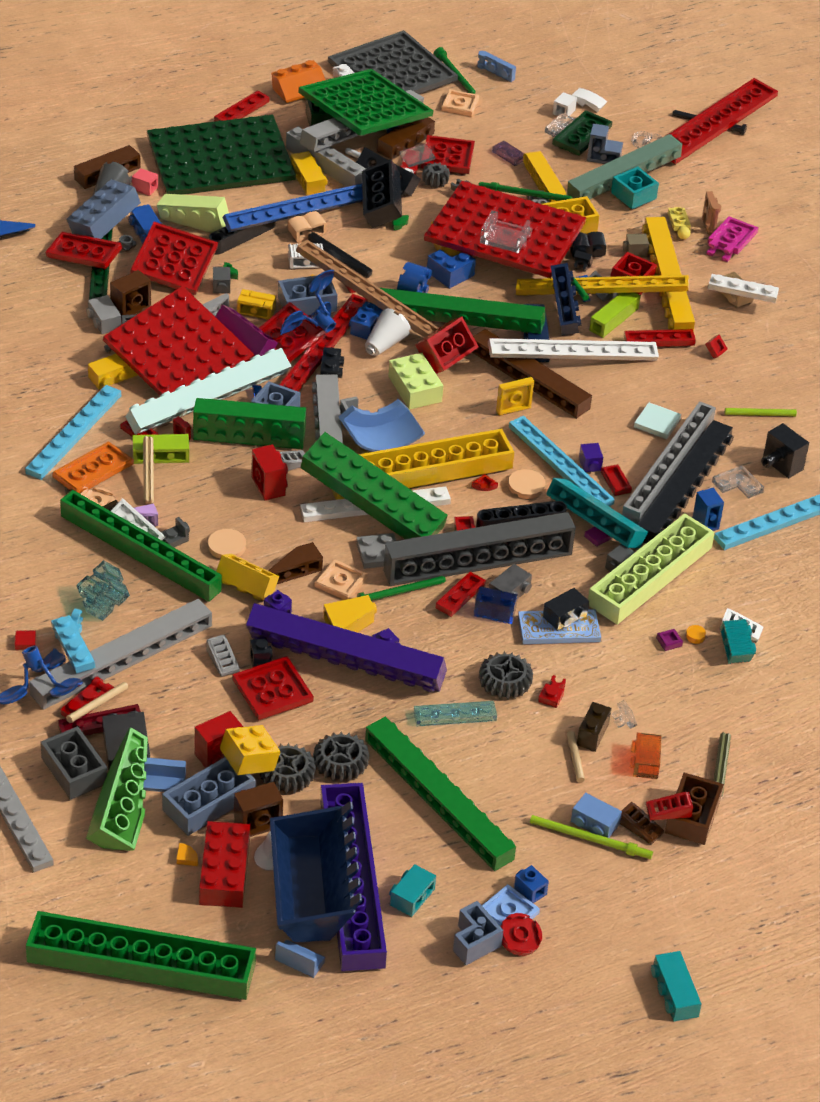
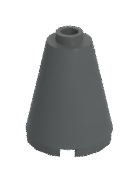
M105 162L100 169L93 195L111 179L130 185L132 176L129 177L127 174L129 171L121 164L116 162L107 164Z

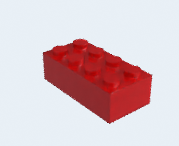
M207 821L199 887V905L243 908L250 845V824Z

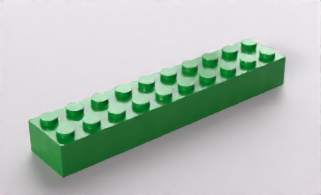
M37 911L26 943V959L28 963L247 1000L256 965V948Z

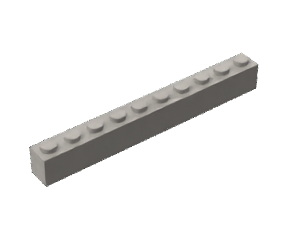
M412 90L406 91L422 103L424 102V97ZM332 118L302 129L300 144L312 152H316L358 135L340 121Z
M699 401L624 504L623 516L638 524L707 427L714 420L716 407Z
M199 599L189 602L109 643L89 651L95 661L96 668L76 673L69 661L49 671L58 683H62L69 678L81 679L83 684L72 692L60 697L51 696L50 691L55 686L45 673L29 681L30 695L44 710L83 691L97 676L105 680L211 627L212 612Z

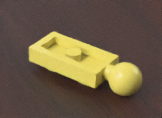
M668 208V216L673 230L677 231L680 239L685 240L689 238L691 225L685 208Z

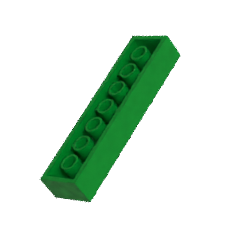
M324 432L303 455L300 467L302 470L402 538L411 539L435 535L445 526L448 517L446 513L328 433Z

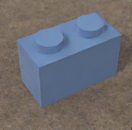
M585 792L573 807L571 822L591 833L610 838L620 825L622 811Z

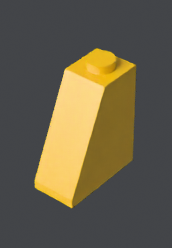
M369 595L324 604L323 619L326 624L358 633L374 622V614L377 613V608Z

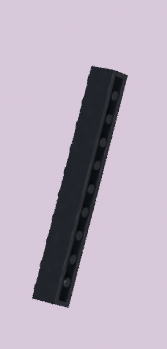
M715 420L710 423L637 525L648 531L643 543L647 544L671 525L674 519L677 520L679 518L681 510L686 508L689 498L694 497L697 487H701L704 477L709 476L711 468L716 466L719 456L724 455L726 446L731 445L734 438L732 435L733 427Z

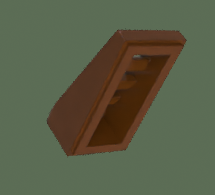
M630 802L621 810L620 824L652 845L664 833V830L654 820H650L649 816L635 803Z

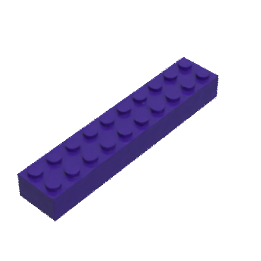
M256 603L253 604L246 623L253 639L266 638L267 642L272 643L271 645L276 648H289L290 651L296 654L303 652L318 660L324 658L334 665L341 663L347 665L349 669H362L367 674L377 676V674L383 675L384 678L390 681H396L397 679L411 687L415 685L421 686L428 692H434V690L440 692L447 672L446 663L442 656Z
M363 783L321 785V809L344 806L349 801L353 805V809L346 817V820L351 816L354 817V825L348 831V834L352 831L355 832L356 840L349 847V850L357 847V856L352 860L351 865L357 862L359 870L353 876L352 881L360 878V887L355 891L354 896L360 893L362 902L355 909V914L337 932L341 971L386 969L387 949Z

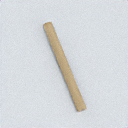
M126 682L119 684L66 717L69 723L76 721L128 689V684Z

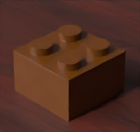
M139 270L110 282V299L119 311L121 319L122 315H137L151 306V280Z
M274 782L234 793V823L250 824V837L271 831L270 818L283 816V798Z

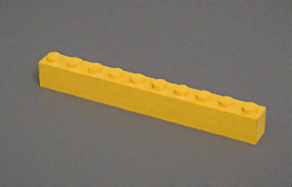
M646 217L645 224H642V234H646L649 241L648 254L651 255L650 262L657 264L655 275H682L666 218ZM659 292V296H662V307H665V318H668V329H693L694 332L695 320L687 292Z

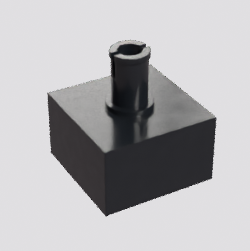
M782 423L768 431L761 462L763 466L766 465L765 468L772 466L789 479L804 470L810 442Z

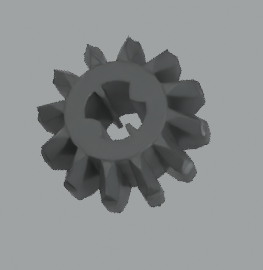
M435 162L433 164L428 163L427 166H424L422 178L425 185L436 186L437 188L439 186L444 187L445 184H448L450 172L446 165Z

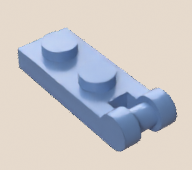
M479 51L478 68L486 69L510 82L515 80L516 66L486 51Z

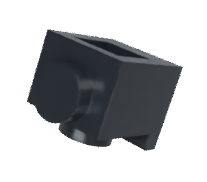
M266 638L250 640L252 668L271 662L273 657L272 647L268 646Z

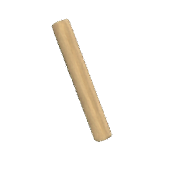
M151 436L143 438V494L145 504H152L154 502L153 437Z

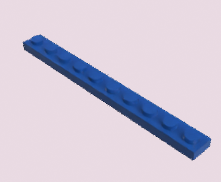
M362 183L225 214L222 218L228 232L302 216L313 211L319 212L363 202Z

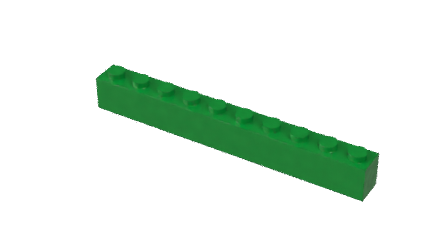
M380 288L429 321L448 323L462 316L466 324L471 326L541 334L545 323V307Z
M72 490L60 499L61 517L206 601L210 602L222 591V575L80 493Z
M385 716L366 727L365 741L494 871L514 861L515 843L508 839L501 829L494 825L487 815L481 812L474 802L468 799L461 789L455 786L448 776L442 773L435 763L429 760L422 750L416 747L409 737L397 728L395 723Z

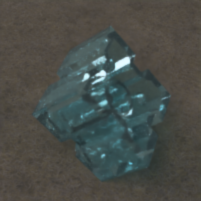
M104 560L93 569L94 574L92 576L87 575L76 585L80 596L85 598L82 602L86 612L102 621L113 612L114 605L120 606L130 596L126 585L122 583L124 579L120 569Z

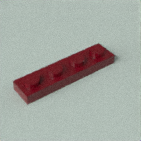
M135 704L85 714L72 723H69L66 718L58 720V728L60 733H63L78 726L85 736L102 733V716L112 713L127 714L131 711H141L139 705Z

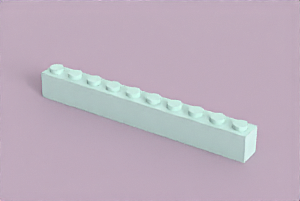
M282 348L277 350L271 349L263 356L256 355L248 362H239L235 365L236 367H226L218 374L211 373L204 380L197 379L186 387L182 385L172 393L167 391L157 399L154 397L144 402L145 404L140 406L135 404L129 408V412L125 417L134 434L137 435L172 421L178 416L181 417L193 412L196 398L223 400L287 373L291 368V364Z

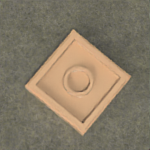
M448 90L441 106V111L472 117L479 101V95Z
M334 559L316 580L315 588L343 600L351 599L366 581L368 574Z

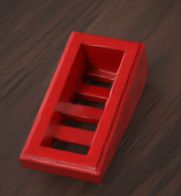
M689 792L646 801L645 804L650 820L689 818L692 816L693 804Z

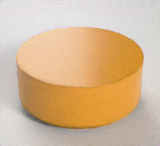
M692 625L687 628L686 639L694 644L704 642L706 630L703 627Z

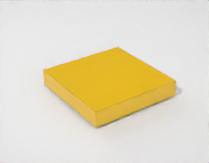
M532 377L499 384L496 406L498 416L531 408L534 388Z

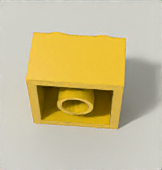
M263 725L226 729L220 746V750L237 775L274 771L281 752Z

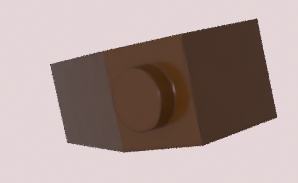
M311 542L295 547L268 571L279 576L277 584L322 571L323 556L315 544Z

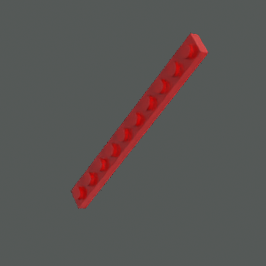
M352 294L333 317V320L336 322L334 329L322 335L308 348L279 385L299 392L322 363L324 347L334 348L349 329L351 317H354L358 308L362 307L368 300Z

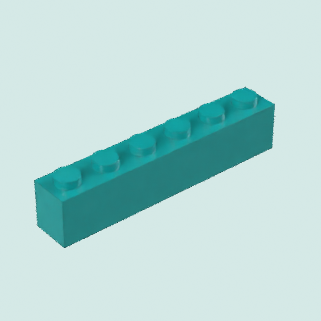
M553 478L546 493L547 496L555 501L564 502L567 505V509L627 548H641L648 531L569 480Z

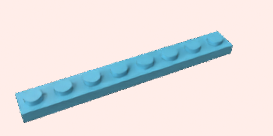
M105 385L25 468L26 474L42 480L121 397V390Z
M525 416L509 422V428L564 479L569 480L607 506L614 505L615 499Z
M820 494L716 532L714 539L724 550L818 516L820 515Z

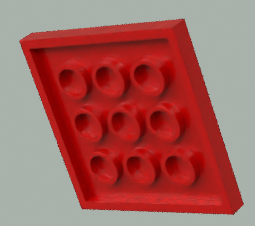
M153 222L130 273L139 270L153 282L174 289L183 286L191 294L196 295L218 248V242Z

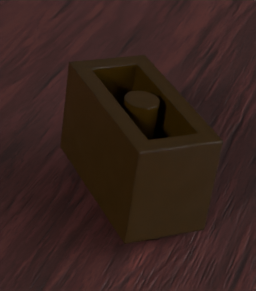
M595 702L591 703L579 728L577 746L596 752L609 725L612 708Z

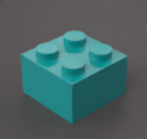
M635 167L613 177L611 193L629 208L634 209L657 199L659 182L641 168Z

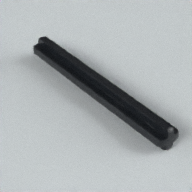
M315 232L308 235L310 242L314 244L321 243L324 251L364 277L369 278L372 276L373 270L320 235Z

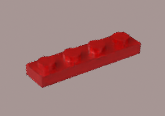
M256 91L215 115L214 122L243 118L269 103L270 97L260 91Z
M693 329L624 331L625 341L656 342L657 347L695 346L696 343Z

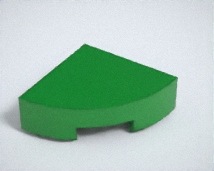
M402 215V217L392 220L394 230H400L402 226L407 225L409 215Z
M224 262L223 267H230V279L238 280V270L232 267V264Z

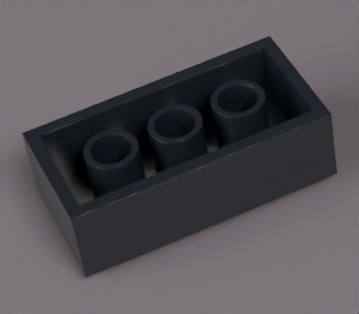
M392 159L363 170V215L370 226L375 228L402 217L400 172Z

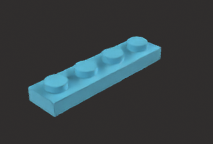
M68 615L51 620L52 628L75 672L80 673L96 668L95 661L71 616Z

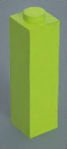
M635 292L620 293L591 317L589 331L604 338L639 309L641 295Z

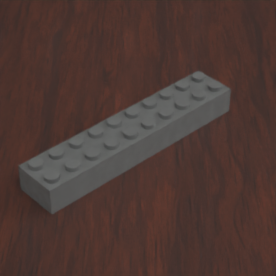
M565 512L385 543L383 571L389 585L395 586L439 576L447 577L469 573L470 571L476 572L511 566L513 564L572 555L576 527L569 513Z

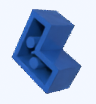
M438 250L428 255L427 268L432 270L431 276L450 289L474 276L476 259L463 252L450 257L442 250Z

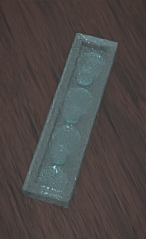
M494 701L414 706L416 727L497 721Z

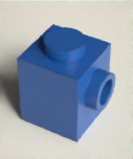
M531 865L516 874L514 889L529 901L535 903L547 895L549 881Z

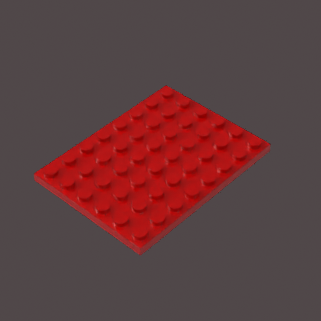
M461 181L424 234V241L551 279V266L561 263L586 223V217L519 198L515 195L495 191L484 186Z

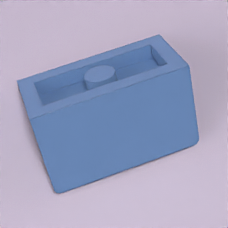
M147 758V761L144 763L146 780H144L143 790L166 792L185 781L186 761Z
M287 939L284 943L280 941L276 943L275 960L314 978L325 963L324 956Z

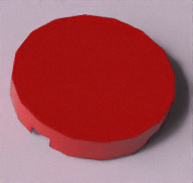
M523 913L510 914L501 923L500 927L503 929L502 945L507 951L514 955L527 956L538 949L542 941V930L537 921H533L529 915Z

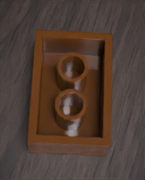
M684 772L676 794L689 792L693 804L692 816L689 818L667 819L664 833L705 845L721 801L724 784Z

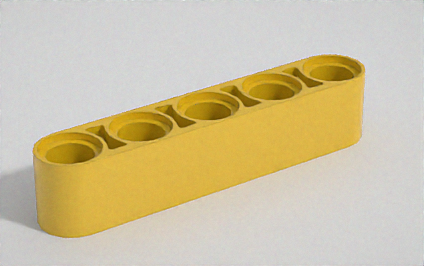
M541 151L523 154L524 165L539 190L566 195L565 189Z

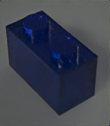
M479 587L475 601L474 616L512 624L516 612L518 594Z

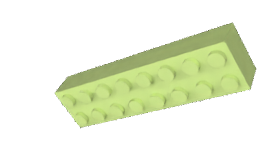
M684 513L589 589V607L596 609L598 613L618 625L712 548L715 532Z

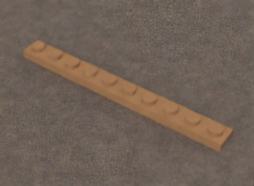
M305 240L297 246L296 252L324 271L334 270V277L369 300L372 304H375L382 310L389 308L395 310L393 313L397 315L402 314L408 321L411 329L425 338L439 329L309 240Z

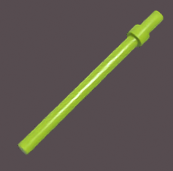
M534 815L530 819L532 824L618 849L633 857L638 855L652 859L653 851L638 847V844L629 842L627 844Z

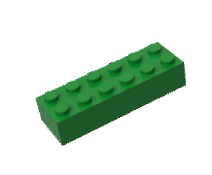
M196 398L193 411V440L256 446L273 444L274 447L303 450L306 407Z

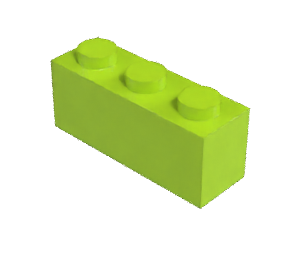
M189 434L133 435L134 464H143V438L145 436L153 437L154 463H189Z

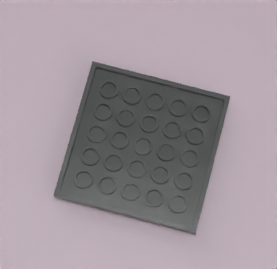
M404 30L328 56V62L333 67L347 64L355 73L373 69L404 91L412 90L417 94L458 80V75Z

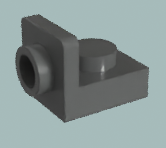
M180 517L175 518V526L161 532L165 536L162 541L172 547L188 542L189 525Z

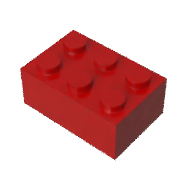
M462 316L449 321L415 344L418 352L423 353L436 374L445 371L479 347Z

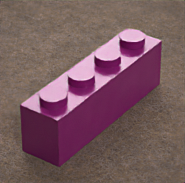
M222 305L215 316L255 354L254 356H263L267 351L275 349L278 342L233 308Z

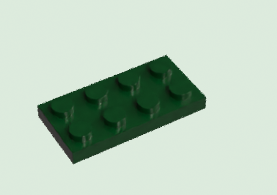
M585 110L553 138L552 145L580 156L589 148L593 124L609 126L610 129L613 121Z

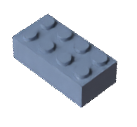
M111 179L67 218V222L72 234L101 239L141 202L134 186Z
M226 757L162 793V810L189 836L206 826L207 821H214L233 810L234 793L256 787V779L251 774L237 775Z

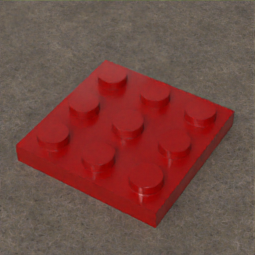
M427 135L421 168L424 169V166H427L428 163L433 164L435 162L446 165L449 172L469 174L475 141Z
M291 302L259 327L264 333L278 342L275 350L282 348L290 363L326 333L320 326L316 327L315 324L304 319L296 329L281 335L280 330L287 317L296 311H301Z
M288 656L232 674V680L258 720L311 703L314 700L313 694Z

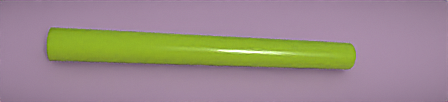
M725 408L724 413L725 415L796 417L797 411L796 409Z

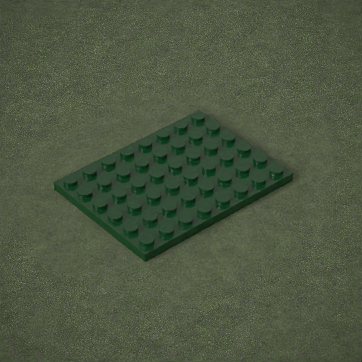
M273 114L147 130V137L166 194L183 195L296 180L294 168Z

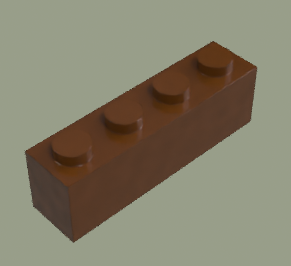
M428 117L398 126L378 138L377 152L388 159H395L424 141L427 135L432 136L435 132V121Z
M128 145L74 166V180L84 189L95 186L100 169L105 162L107 164L112 162L119 163L129 172L141 168L140 154Z

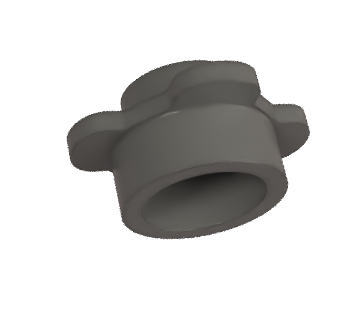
M122 235L119 238L118 242L121 243L122 249L125 251L130 250L132 246H136V241H133L130 235Z

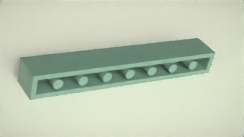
M668 134L568 181L567 194L572 196V199L585 196L592 199L611 190L612 180L616 175L635 167H639L647 173L681 157L682 143L671 134Z

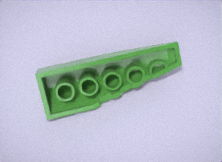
M131 727L128 729L109 769L86 839L103 849L133 851L136 847L145 816L143 799H145L146 790L143 789L144 780H146L144 763L147 761L148 737Z

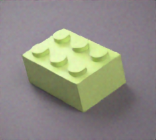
M423 353L389 360L388 377L409 410L442 402L444 385Z

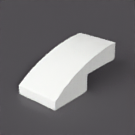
M579 88L572 94V96L577 97L576 102L583 107L587 104L596 112L607 103L605 99L586 89Z

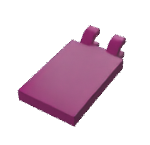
M728 216L708 238L707 243L710 248L706 254L713 256L716 250L720 249L725 252L721 260L728 262L733 253L738 255L758 233L759 227Z

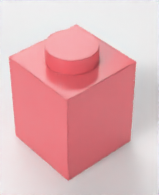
M140 168L132 176V186L135 187L137 192L150 196L158 188V174Z

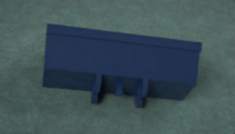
M350 801L344 806L270 818L277 926L294 943L330 941L345 923L355 914V909L362 902L360 893L354 896L355 891L360 887V878L352 881L353 876L359 870L357 862L351 865L352 860L357 856V847L349 850V847L356 840L355 832L352 831L348 834V831L354 825V817L351 816L346 820V817L353 809L352 802Z

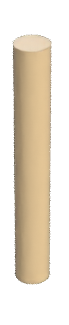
M569 731L567 738L577 782L582 783L585 781L576 736L575 732Z

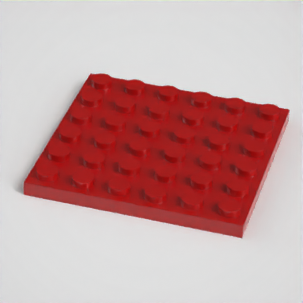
M183 286L103 336V341L159 396L167 391L172 393L182 385H185V387L189 386L197 379L204 380L211 373H221L220 371L226 367H236L235 365L241 361L248 362L255 355Z

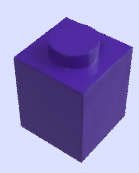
M599 443L580 444L579 460L582 469L585 472L601 471L604 457Z

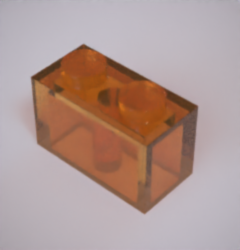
M637 732L636 740L631 742V753H634V756L631 755L630 768H633V777L658 779L661 758V735Z

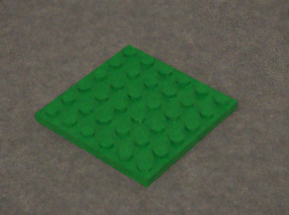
M373 69L300 86L298 93L304 96L305 99L320 107L360 136L433 116L434 110Z

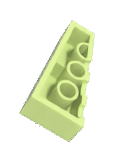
M164 194L157 203L159 216L162 220L210 233L226 226L222 218L225 214L229 213L225 197Z

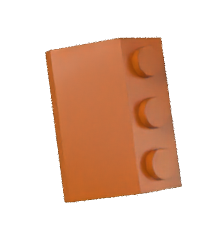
M308 60L305 63L292 65L291 67L279 69L271 73L272 88L286 103L304 98V96L298 93L300 86L326 80L321 67L314 60Z

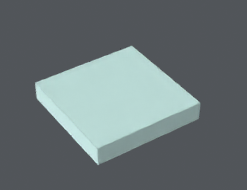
M649 402L635 421L634 428L668 439L680 421L682 414Z

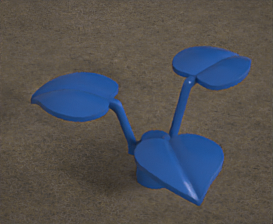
M334 270L320 273L310 284V292L315 291V295L320 303L318 309L310 315V318L303 315L302 311H296L289 315L281 327V335L296 329L304 319L312 322L316 327L320 326L326 333L334 329L336 322L331 318V303H323L319 295V291L325 289L331 283L334 277Z
M31 646L22 651L26 661L23 664L24 685L13 686L0 693V704L16 702L28 693L26 690L28 688V668H31L36 673L45 671L55 686L50 691L53 697H60L72 692L81 686L83 681L78 678H69L62 683L56 682L49 670L63 664L66 661V656L54 648L42 659L38 647Z

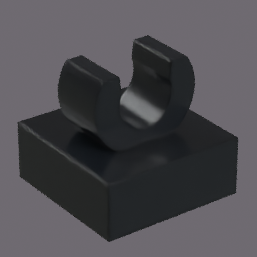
M575 251V269L577 270L581 264L584 265L583 271L586 272L587 266L591 267L593 263L592 254Z

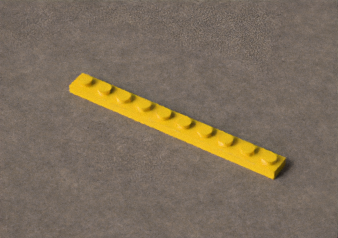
M689 275L575 278L587 294L688 291ZM553 278L517 279L516 295L555 294Z

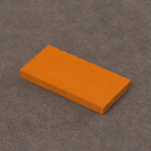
M108 441L53 471L52 477L70 491L74 490L82 493L84 490H89L132 466L134 459Z

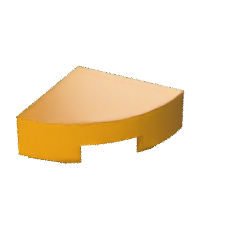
M179 843L177 864L198 866L196 851L187 844Z

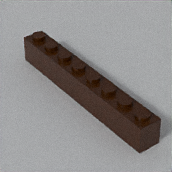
M487 329L473 336L479 347L472 353L514 380L532 377L534 380L533 391L576 419L590 410L592 395L533 358L490 357L489 339L501 338Z

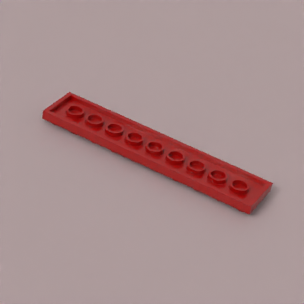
M753 78L670 133L682 143L681 157L670 162L676 165L776 98L778 91Z

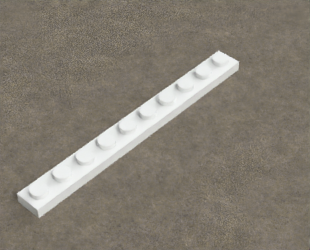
M491 338L488 341L490 357L651 361H657L659 358L656 342Z

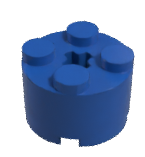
M407 262L403 267L405 270L404 274H400L397 290L427 293L429 290L427 282L431 277L432 270Z

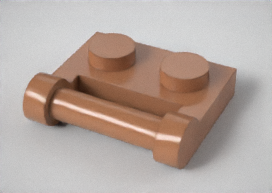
M706 191L702 220L707 234L711 236L717 229L721 205L718 204L713 191Z

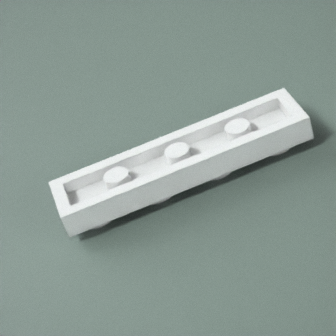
M716 274L711 275L708 285L709 290L772 303L776 302L779 291L778 287L772 285H764Z

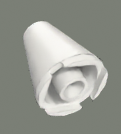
M389 308L381 312L365 343L368 354L378 356L410 334L409 330L411 327L402 314L397 315L393 313L395 310Z

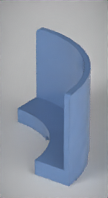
M399 399L386 407L378 409V412L374 413L358 409L352 405L339 416V419L355 443L361 448L373 452L408 446L425 435L424 430L408 407Z

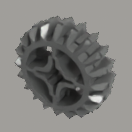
M505 651L503 654L496 652L494 656L489 655L488 659H484L480 667L479 679L481 687H484L486 692H491L492 696L498 695L499 699L506 697L507 700L512 696L516 699L518 695L523 696L531 687L533 670L531 669V664L527 663L525 658L521 659L520 655L514 656L513 652L511 654H506Z
M341 731L338 735L333 732L331 736L325 735L324 739H319L318 744L314 748L313 757L319 774H324L325 778L331 777L332 781L340 779L342 782L343 779H347L350 782L352 777L357 779L359 774H363L365 769H367L369 752L367 745H364L363 740H358L357 735L352 737L350 732L344 735Z
M280 743L278 748L281 752L275 770L262 772L260 777L264 784L274 782L279 792L282 790L287 794L288 791H292L295 794L297 789L303 791L304 786L309 787L310 782L314 779L316 771L314 757H311L310 752H306L304 747L299 749L297 744L290 746L288 743L287 746H283Z

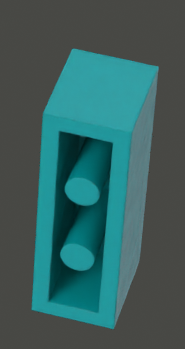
M675 951L655 955L654 963L651 965V973L653 978L657 979L659 994L664 997L666 1012L670 1013L673 1022L699 1017L702 1003L681 952Z

